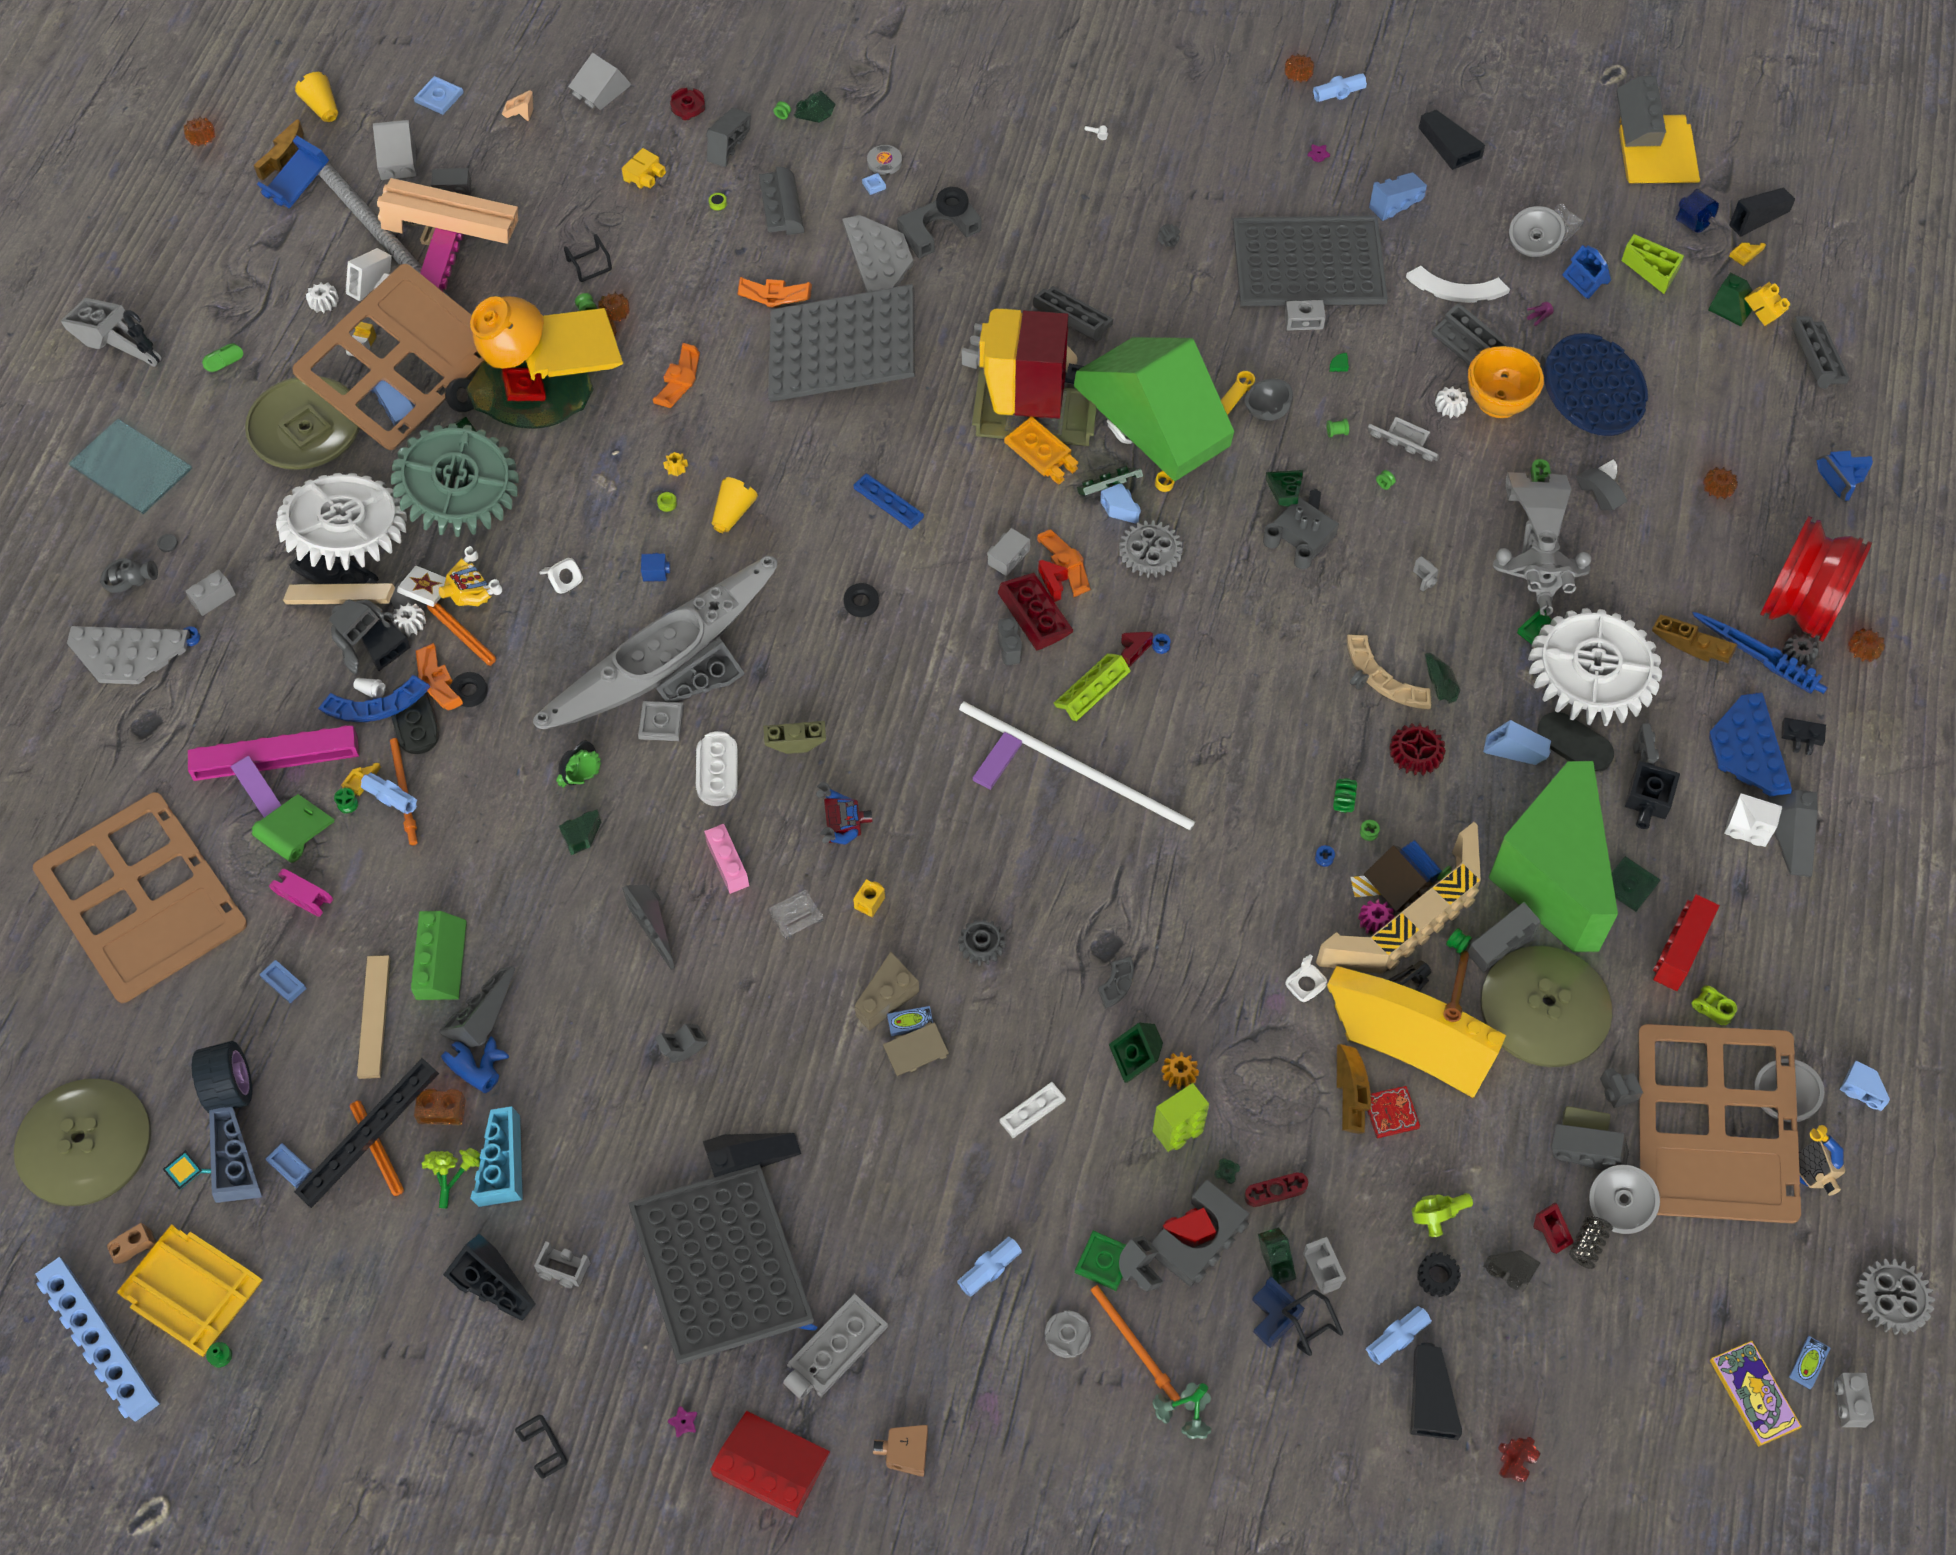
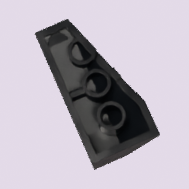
M795 1133L724 1134L703 1141L714 1177L759 1164L762 1168L801 1154Z
M478 1234L465 1244L443 1274L459 1290L465 1293L471 1292L479 1296V1300L483 1302L489 1301L497 1305L499 1310L521 1321L526 1318L536 1305L498 1250L481 1234Z

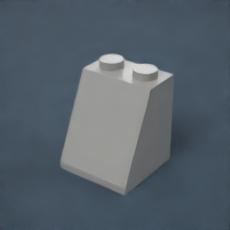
M592 52L568 87L573 91L572 95L578 100L584 99V103L590 108L596 107L601 110L629 88L631 83L616 67Z
M409 120L373 123L377 168L381 180L416 177V144Z

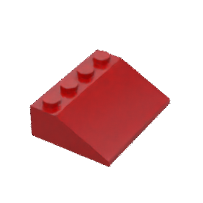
M746 1411L722 1446L710 1470L714 1477L798 1518L830 1451Z

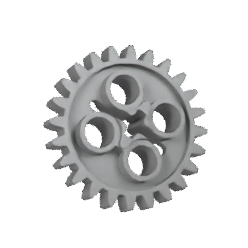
M1146 520L1144 525L1137 522L1136 528L1130 526V531L1125 530L1124 536H1121L1119 556H1122V562H1126V568L1132 567V573L1138 570L1139 576L1146 573L1147 578H1149L1150 573H1153L1156 578L1160 572L1164 576L1165 570L1172 572V567H1177V562L1181 561L1183 548L1182 542L1179 541L1180 536L1175 535V529L1169 531V525L1162 527V522L1158 525H1155L1154 520L1149 525Z
M1884 1259L1881 1264L1876 1261L1872 1267L1868 1266L1865 1272L1859 1276L1861 1280L1856 1285L1861 1289H1858L1855 1294L1862 1298L1857 1301V1304L1865 1306L1861 1312H1868L1870 1314L1867 1319L1868 1321L1876 1320V1328L1882 1324L1884 1325V1332L1892 1328L1893 1333L1896 1335L1901 1329L1905 1335L1910 1330L1915 1332L1918 1326H1924L1926 1324L1925 1321L1931 1318L1929 1313L1934 1310V1307L1929 1304H1932L1935 1298L1928 1295L1933 1292V1289L1925 1287L1929 1280L1922 1281L1920 1279L1923 1275L1922 1272L1914 1273L1915 1266L1907 1269L1905 1261L1898 1265L1896 1259H1893L1890 1264L1887 1259ZM1879 1280L1885 1282L1887 1288L1881 1286ZM1902 1283L1907 1284L1910 1288V1291L1906 1290L1903 1287ZM1880 1302L1884 1303L1888 1310L1883 1309ZM1903 1305L1908 1306L1911 1313L1907 1312Z

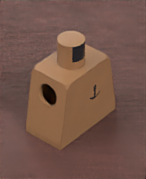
M928 1425L889 1429L888 1441L874 1440L873 1454L887 1455L886 1465L890 1469L924 1477Z

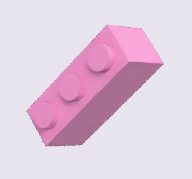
M721 824L704 831L707 845L729 894L748 887L747 873L725 825Z

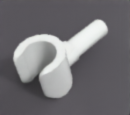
M1103 125L1099 128L1085 126L1086 131L1097 133V137L1100 140L1107 139L1106 126Z

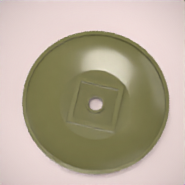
M318 376L341 395H345L350 391L346 386L333 379ZM297 377L279 382L263 392L251 406L245 423L246 437L257 456L273 466L293 470L317 467L337 458L353 443L360 429ZM303 426H310L306 430L301 429Z
M1531 946L1505 955L1489 971L1482 987L1481 1011L1485 1024L1506 1035L1502 1047L1507 1052L1530 1064L1544 1067H1562L1580 1062L1600 1047L1611 1026L1612 1002L1602 978L1583 959L1559 948ZM1543 998H1551L1554 1005H1546L1543 1002Z
M82 1079L64 1084L42 1097L23 1119L14 1144V1161L18 1175L32 1193L52 1204L83 1206L101 1201L124 1187L143 1164L151 1140L149 1116L138 1097L128 1088L116 1082L105 1079ZM80 1133L85 1134L81 1142H74L76 1135Z

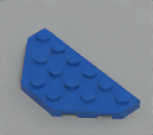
M1763 693L1741 695L1709 733L1718 769L1725 773L1728 771L1736 775V779L1750 786L1755 785L1768 796L1791 794L1792 787Z

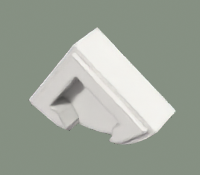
M1613 459L1598 469L1615 480L1617 464Z

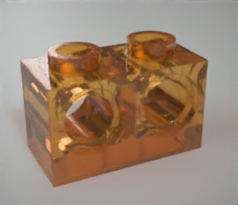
M425 1089L416 1098L414 1117L418 1124L462 1125L466 1099L463 1093L456 1089H448L447 1091ZM428 1103H434L432 1107L425 1108ZM456 1103L455 1107L447 1109L449 1104Z

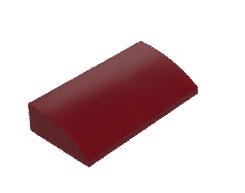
M1035 573L1001 582L998 590L999 596L1036 651L1048 647L1073 633L1072 627Z

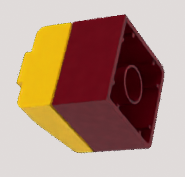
M993 309L990 312L989 323L982 324L980 368H984V375L995 413L1000 415L1015 414V416L1061 418L1067 365L1069 314L1025 310L1021 313V310Z

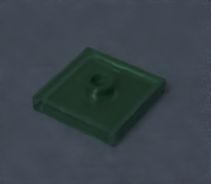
M1626 856L1612 872L1615 898L1635 912L1639 910L1661 881Z

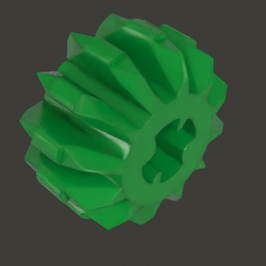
M1339 778L1337 780L1334 810L1342 813L1353 812L1357 791V782L1349 778Z

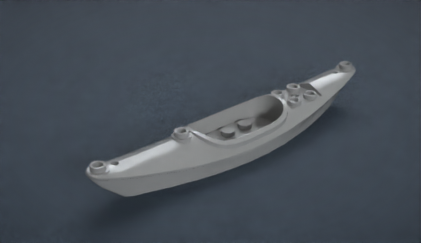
M772 556L763 557L643 628L535 715L533 719L534 725L539 729H548L575 723L627 703L656 688L684 663L728 629L777 568L776 558Z

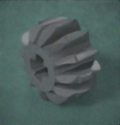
M1795 634L1786 640L1782 653L1788 655L1787 660L1789 661L1791 658H1796L1798 666L1804 664L1808 667L1809 664L1812 665L1818 655L1817 643L1811 642V637L1807 639L1803 634L1800 637Z

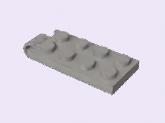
M854 1293L788 1362L787 1367L794 1370L785 1378L783 1384L800 1400L812 1388L818 1391L817 1395L821 1398L888 1328V1323ZM812 1369H816L815 1373H811L810 1371Z

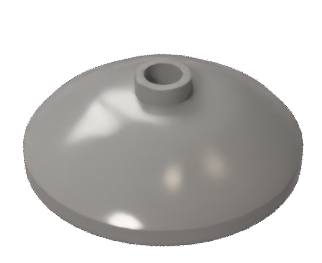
M1534 206L1522 210L1513 218L1509 228V238L1513 247L1520 253L1530 257H1541L1552 253L1560 246L1565 234L1564 222L1559 214L1550 208Z
M1781 1059V1066H1789V1059ZM1776 1060L1768 1063L1760 1070L1755 1080L1754 1090H1777ZM1795 1060L1797 1122L1812 1117L1820 1109L1824 1099V1085L1820 1076L1812 1067L1804 1062ZM1761 1107L1767 1114L1778 1119L1777 1109Z
M1631 1165L1609 1167L1595 1178L1590 1189L1589 1201L1595 1218L1605 1228L1621 1234L1639 1232L1648 1227L1657 1216L1660 1206L1658 1188L1653 1179L1637 1167ZM1622 1194H1626L1629 1198L1625 1203L1619 1199Z

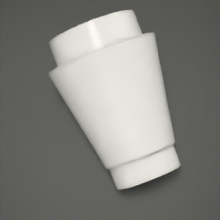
M356 678L354 681L355 689L373 699L380 698L385 693V684L379 679Z

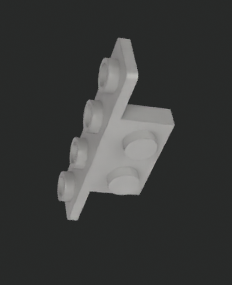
M1395 417L1388 432L1372 424H1369L1367 427L1370 435L1380 439L1383 437L1388 439L1387 442L1393 446H1398L1399 444L1405 447L1404 450L1412 454L1417 452L1422 455L1423 459L1430 462L1432 460L1438 461L1439 454L1424 448L1430 436V431L1398 417Z

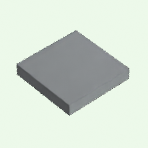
M643 701L638 738L640 740L679 741L684 709L683 703Z

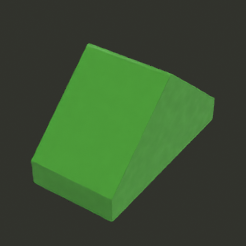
M1132 337L1076 371L1074 387L1089 401L1094 403L1101 413L1173 481H1177L1231 446L1234 429L1193 338Z
M1568 761L1504 836L1489 874V879L1517 904L1521 905L1524 902L1540 919V924L1572 952H1599L1618 915L1593 761Z

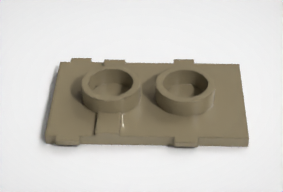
M935 1022L927 1023L925 1027L904 1036L899 1035L894 1040L883 1044L896 1076L909 1071L912 1073L920 1066L939 1058L940 1060L947 1058L946 1055L949 1054Z

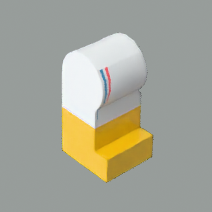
M360 322L355 327L356 330L352 337L369 350L377 336L372 324ZM346 350L347 355L353 356L350 352Z

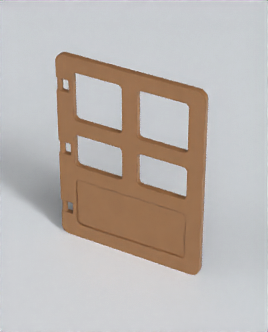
M401 264L293 365L292 371L299 380L384 448L394 450L446 399L445 393L441 396L437 392L442 387L447 388L448 384L454 379L468 378L482 364L484 359L482 357L479 359L475 356L478 351L475 347L473 332L470 327L472 315L408 264ZM366 317L371 318L400 342L382 359L378 358L349 334ZM336 345H341L371 370L345 395L338 393L311 371ZM410 353L417 355L444 377L428 394H423L394 370ZM383 380L415 404V407L390 431L383 429L356 407V404ZM405 424L409 428L402 434L399 429Z
M156 792L145 796L33 864L34 873L113 996L120 1003L132 1000L237 935L247 926V921L163 797ZM166 811L170 818L163 821L159 815ZM151 812L170 838V843L136 864L128 866L109 837L124 826ZM96 846L114 872V876L78 899L71 900L54 875L53 869L89 847ZM181 856L193 872V877L158 899L150 900L139 884V880L175 857ZM197 857L200 864L194 867L190 860ZM125 890L137 907L136 912L102 933L93 935L83 920L82 914L117 892ZM226 903L232 908L227 913L221 907Z
M1645 1024L1640 1027L1639 1085L1643 1091L1639 1099L1640 1169L1653 1179L1658 1188L1660 1206L1657 1215L1796 1223L1801 1217L1795 1051L1794 1037L1790 1032L1783 1030ZM1655 1042L1704 1043L1707 1046L1708 1086L1703 1088L1657 1085L1655 1082ZM1725 1044L1774 1047L1777 1090L1727 1089L1724 1086L1723 1046ZM1781 1056H1789V1066H1781ZM1673 1102L1707 1105L1709 1133L1707 1135L1657 1132L1656 1103ZM1725 1106L1769 1107L1777 1109L1779 1137L1777 1139L1727 1136L1725 1133ZM1783 1120H1791V1130H1784ZM1786 1185L1794 1186V1197L1786 1196Z

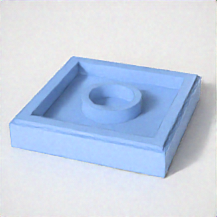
M434 76L414 97V101L444 115L463 94V89Z

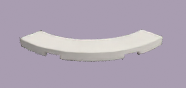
M1422 266L1406 274V278L1419 289L1427 290L1436 297L1454 302L1475 303L1478 300L1486 299L1489 301L1502 297L1510 291L1499 277L1480 284H1458L1438 278Z

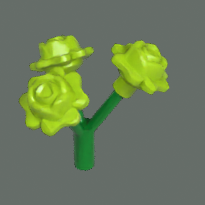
M468 1148L466 1151L460 1149L459 1152L463 1155V1162L459 1166V1171L448 1185L447 1174L449 1173V1168L456 1167L458 1159L453 1157V1154L448 1151H433L425 1154V1159L421 1163L422 1169H432L434 1175H437L441 1187L439 1208H448L450 1189L464 1171L467 1172L470 1166H480L481 1159L478 1151L473 1148Z

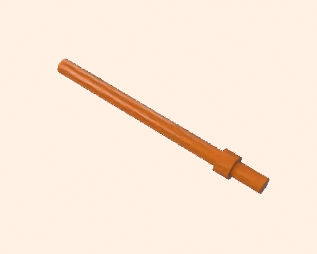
M392 738L390 745L398 786L402 791L408 793L399 742L397 738ZM412 812L404 813L405 821L403 825L408 835L409 844L416 845L418 843L416 820L413 819Z
M1098 1285L1094 1286L1090 1291L1156 1379L1154 1382L1160 1389L1165 1391L1171 1400H1179L1181 1397L1170 1384L1171 1380L1168 1375L1162 1373Z

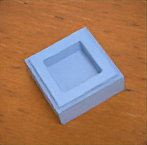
M878 173L862 179V184L870 195L886 189V184Z

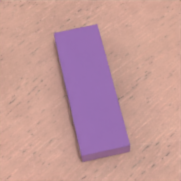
M1004 732L974 775L973 781L991 790L1021 747L1022 740Z
M249 756L230 766L264 818L281 806Z

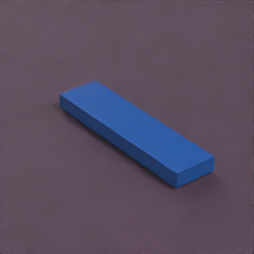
M867 473L853 485L856 491L909 529L915 527L924 518V514Z

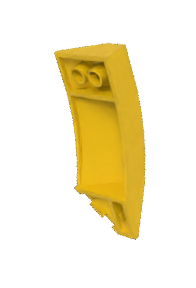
M1336 966L1327 983L1329 992L1332 993L1336 1003L1335 1008L1339 1019L1344 1024L1345 1035L1348 1041L1370 1047L1410 1064L1472 1098L1475 1097L1506 1037L1505 1034L1463 1011L1459 1021L1450 1022L1443 1015L1446 1003L1380 977Z

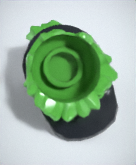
M584 740L574 750H568L564 753L558 767L559 775L556 779L558 786L584 784V780L593 778L595 774H598L601 765L599 761L601 759L598 757L599 754L596 753L593 744Z

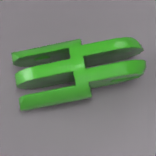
M230 343L207 354L202 361L203 367L209 372H216L242 358L243 350L235 343Z

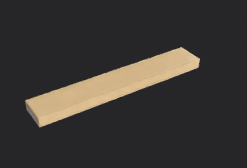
M392 583L289 585L283 601L285 604H343L346 600L350 599L355 602L358 600H370L374 604H389L395 587Z
M389 955L367 956L357 1071L359 1079L381 1078L390 971Z

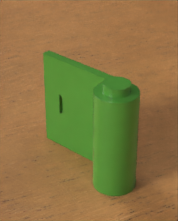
M297 794L265 818L257 821L252 827V835L287 861L294 863L303 854L304 844L334 823V819Z

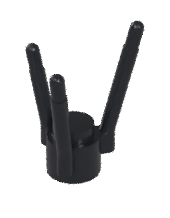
M1418 961L1415 965H1411L1388 980L1395 982L1409 974L1399 984L1404 985L1410 979L1415 983L1420 982L1416 988V991L1420 992L1424 985L1429 982L1427 977L1431 974V969L1424 961Z

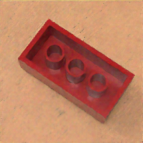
M1695 894L1692 901L1687 900L1653 969L1656 972L1654 981L1678 991L1695 960L1720 905Z

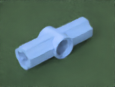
M1363 73L1344 79L1342 76H1336L1327 84L1313 87L1314 99L1316 102L1337 97L1339 100L1344 99L1351 92L1366 88V77Z
M373 773L364 775L362 778L361 788L374 795L385 805L393 806L405 814L416 809L417 799L402 791L393 782L385 781Z
M1008 1236L991 1252L987 1251L975 1262V1266L966 1272L957 1283L966 1295L973 1296L987 1282L996 1280L1003 1273L1005 1267L1022 1253V1250L1015 1240Z
M1417 1306L1404 1318L1393 1322L1383 1332L1382 1336L1366 1348L1369 1357L1373 1362L1380 1365L1397 1350L1401 1351L1412 1342L1414 1336L1431 1323L1432 1320L1429 1314L1423 1308Z

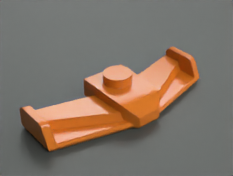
M740 277L737 295L766 304L767 307L777 308L782 304L809 300L812 284L807 282L805 284L785 287L786 282L784 280L766 279V285L764 286Z
M682 343L679 364H670L664 375V382L668 384L653 398L654 404L671 408L692 387L696 380L695 375L700 355L695 346Z
M1051 529L1038 534L1037 541L1041 542L1054 554L1051 556V562L1068 569V579L1073 598L1090 591L1091 588L1083 565L1084 559L1080 552L1068 546Z
M432 643L416 650L419 678L430 685L427 692L446 710H452L463 704L461 698L448 686L452 683V679L445 664L438 667L435 644Z

